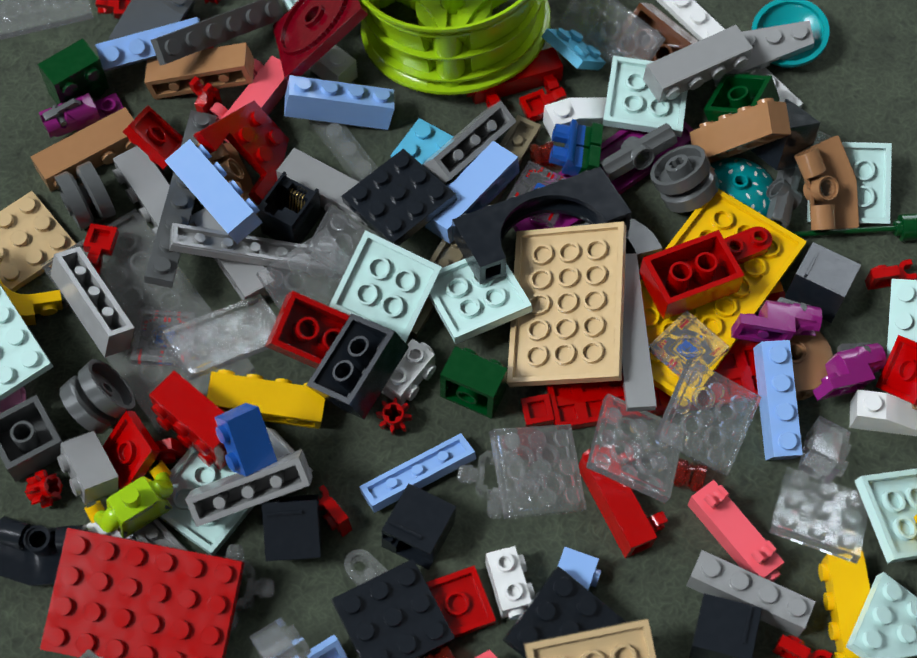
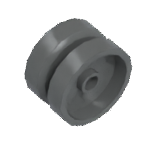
M697 145L680 146L668 151L656 161L650 172L651 180L655 188L660 192L661 199L666 208L677 213L690 212L702 207L714 197L720 185L718 176L714 168L711 167L704 149Z
M90 161L76 168V173L81 183L79 185L68 171L54 176L61 192L60 197L69 215L73 216L81 231L89 228L90 223L94 224V217L90 210L92 207L97 216L103 221L116 215L111 199Z
M92 359L78 371V376H73L60 387L59 395L69 414L80 425L91 432L94 431L95 434H104L117 422V418H121L125 411H130L135 406V397L127 382L116 370L100 360Z

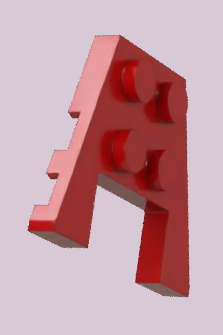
M252 101L193 135L210 154L219 148L225 138L260 175V178L248 194L259 205L278 180L276 171L284 161L289 138L255 101Z

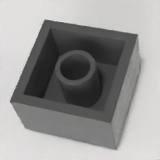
M37 395L0 413V457L15 482L58 460L57 456L61 455L60 443H62V440Z

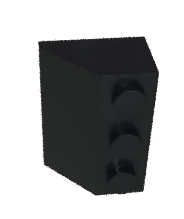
M351 313L308 381L307 386L342 410L365 419L409 347L394 330Z

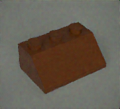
M639 3L611 45L627 58L656 61L694 44L698 40L653 4Z

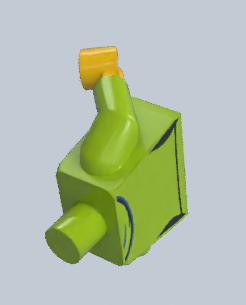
M160 460L155 467L148 469L154 480H150L145 476L135 480L108 497L106 500V510L100 500H97L96 504L90 507H84L91 523H96L107 533L118 530L122 538H127L172 509L167 500L174 490L170 479L171 471Z

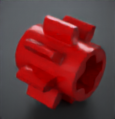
M394 397L393 402L388 404L382 401L383 410L376 412L378 418L384 419L379 424L381 430L388 426L392 435L395 434V429L401 428L403 431H407L405 422L412 421L413 419L412 415L404 413L409 409L408 403H404L401 406L398 403L397 397ZM397 411L399 416L395 418V421H391L389 416H392L393 412Z
M44 469L35 472V476L26 479L28 484L25 494L32 505L40 503L42 508L52 506L54 501L61 499L60 493L63 484L56 476V473L47 475V471Z

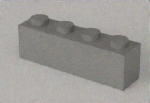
M734 25L647 64L643 80L659 103L667 99L673 100L682 92L689 89L695 90L704 82L711 79L717 80L726 72L743 68L749 62L753 48L737 25Z
M499 101L484 110L422 165L441 182L446 183L517 121L502 101Z
M135 146L113 158L116 167L113 170V174L120 185L126 184L128 187L126 193L133 204L138 202L141 206L138 209L146 224L151 221L155 227L152 229V232L156 237L170 185L155 163L149 159L148 155L138 146ZM191 217L189 225L195 226L194 220Z
M293 148L277 169V178L279 179L281 174L286 172L288 178L311 190L319 189L321 207L324 208L326 213L332 217L340 216L344 218L351 227L357 230L362 228L369 231L371 228L343 203L341 197L359 182Z
M206 208L191 215L196 227L225 231ZM214 258L247 308L276 293L275 282H277V278L270 267L266 269L261 265Z
M80 246L54 254L51 277L104 358L130 349L135 327Z
M301 449L276 458L277 462L247 477L236 473L191 490L185 500L196 527L309 486L313 475L303 450Z
M703 550L686 584L687 587L702 594L705 593L761 607V621L796 637H799L806 628L816 602Z

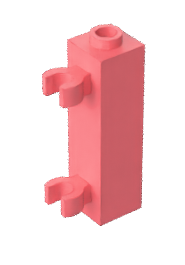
M271 56L266 64L263 65L255 59L253 83L246 87L228 110L218 102H215L211 107L210 111L217 116L216 121L252 101H255L269 115L284 96L287 89L288 80L284 77L281 60Z
M713 480L692 495L688 503L689 508L739 567L772 582L781 575L779 570L784 561L776 553L777 549L769 540L766 541L728 497L729 493L722 485H718Z

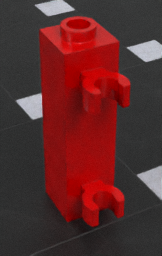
M555 48L543 49L524 70L511 79L485 90L467 93L466 96L472 97L475 105L486 102L487 108L499 102L500 97L543 85L546 94H549L560 88L558 81L562 80L563 65Z
M608 446L601 449L593 447L582 454L577 468L625 558H628L652 547L657 539L655 532L664 529V524L668 523V519L663 511L647 518L622 473L631 469V463L635 462L630 451L614 458Z

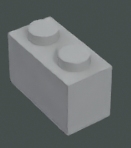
M94 431L60 443L61 455L57 456L59 466L63 473L68 472L71 478L69 480L71 489L75 496L80 495L84 505L118 492V475Z

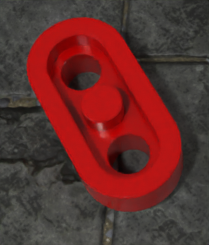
M757 226L729 236L724 240L737 263L742 264L766 254L772 244V235L767 229ZM730 246H735L738 250H733Z

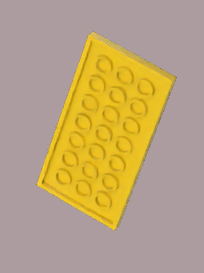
M718 189V192L709 202L695 209L665 249L717 230L720 231L725 239L752 227L758 226L767 229L772 235V244L769 251L762 256L739 264L745 275L739 292L663 320L642 279L640 280L654 386L686 407L690 406L737 341L736 338H731V327L740 313L756 315L807 243L806 240ZM730 246L731 249L738 250L737 247ZM689 319L690 322L680 329L679 327ZM678 326L677 328L680 331L686 329L698 335L692 340L687 334H683L678 338L669 333ZM665 337L675 340L668 348V351L674 357L666 355L663 349L664 346L661 344L659 346L662 349L659 351L663 350V353L654 351L653 348ZM683 337H687L689 340H687L686 338H684L680 343H678V344L673 348V351L679 356V357H677V356L671 351V348H672L677 342H679ZM704 340L711 351L709 356L712 359L715 358L708 366L705 365L701 358L706 352L699 346ZM685 341L697 350V353L690 360H686L676 351ZM698 346L702 350V354L691 365H687L690 364L701 353V351L696 347ZM719 347H721L722 349L714 357H712L711 355ZM673 360L674 363L669 366L668 363ZM699 361L704 370L690 382L686 376L688 371L684 370L680 363L684 364L687 368H691Z

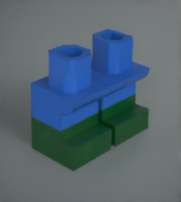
M575 119L571 120L570 125L555 124L552 132V141L565 143L564 147L553 145L549 163L562 166V173L571 176L598 168L600 164L603 124L593 122L592 126L579 125Z

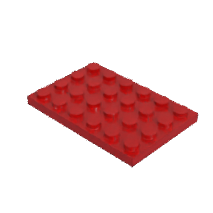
M67 528L40 650L79 658H225L245 562Z

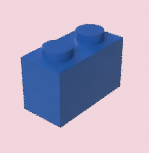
M244 403L215 417L218 426L215 428L218 439L225 446L227 451L225 460L231 471L247 477L277 462L259 406Z

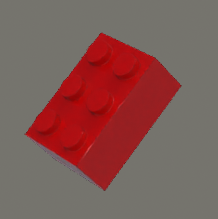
M719 230L643 257L639 271L640 278L663 320L739 292L745 276Z
M292 290L285 297L265 347L317 369L348 320L349 315Z
M174 370L149 394L153 404L151 409L158 416L156 421L166 431L172 429L178 434L177 439L186 448L190 449L193 447L199 452L198 457L207 466L211 467L214 465L221 471L227 465L225 460L227 451L224 444L217 437L215 428L218 426L215 417L225 412Z

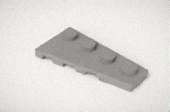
M810 20L743 31L742 34L753 48L749 62L739 70L733 69L726 73L746 74L754 69L770 66V63L776 60H785L814 48ZM722 77L717 80H714L715 87L718 86Z

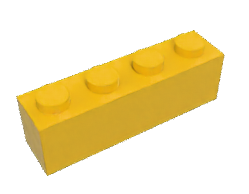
M221 369L218 372L211 371L207 398L224 412L244 403L259 406L263 421L316 429H320L325 398L310 389L307 383H304V385L292 384L291 380L277 378L275 381L265 380L263 376L257 374L239 376L235 375L233 371Z
M863 551L827 553L821 561L822 563H819L818 573L820 581H825L827 592H824L823 603L825 610L830 611L832 622L828 624L830 639L835 640L837 652H834L833 658H860L850 651L846 645L870 592Z

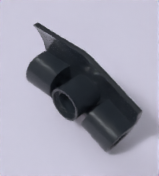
M7 516L0 519V576L28 586L54 585L67 528L88 531L87 526L73 525L45 528L41 525H32ZM46 536L45 544L37 548V541L41 537Z

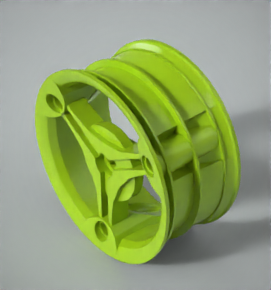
M361 0L369 14L361 21L362 41L367 55L376 68L385 76L404 87L438 95L478 92L511 79L524 70L538 56L546 42L542 35L547 28L550 29L551 22L548 0H517L514 4L493 16L492 9L508 0ZM399 1L416 10L419 25L397 20L379 9Z

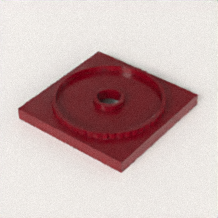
M298 0L273 25L286 80H289V75L301 77L369 15L366 6L361 0Z

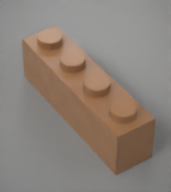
M246 42L204 49L164 65H159L157 57L147 59L144 83L154 99L194 93L189 83L195 76L200 79L202 85L205 86L207 83H210L217 89L253 83L255 59Z
M765 98L758 100V105L745 106L737 109L738 113L721 115L716 122L701 123L699 125L700 128L689 132L691 145H697L704 149L709 162L713 163L791 135L786 102H776L774 98Z
M126 107L31 156L37 172L50 192L56 189L59 190L54 176L68 171L73 175L74 179H77V166L87 161H90L95 169L103 164H111L114 162V157L136 146L123 133L124 129L134 120Z

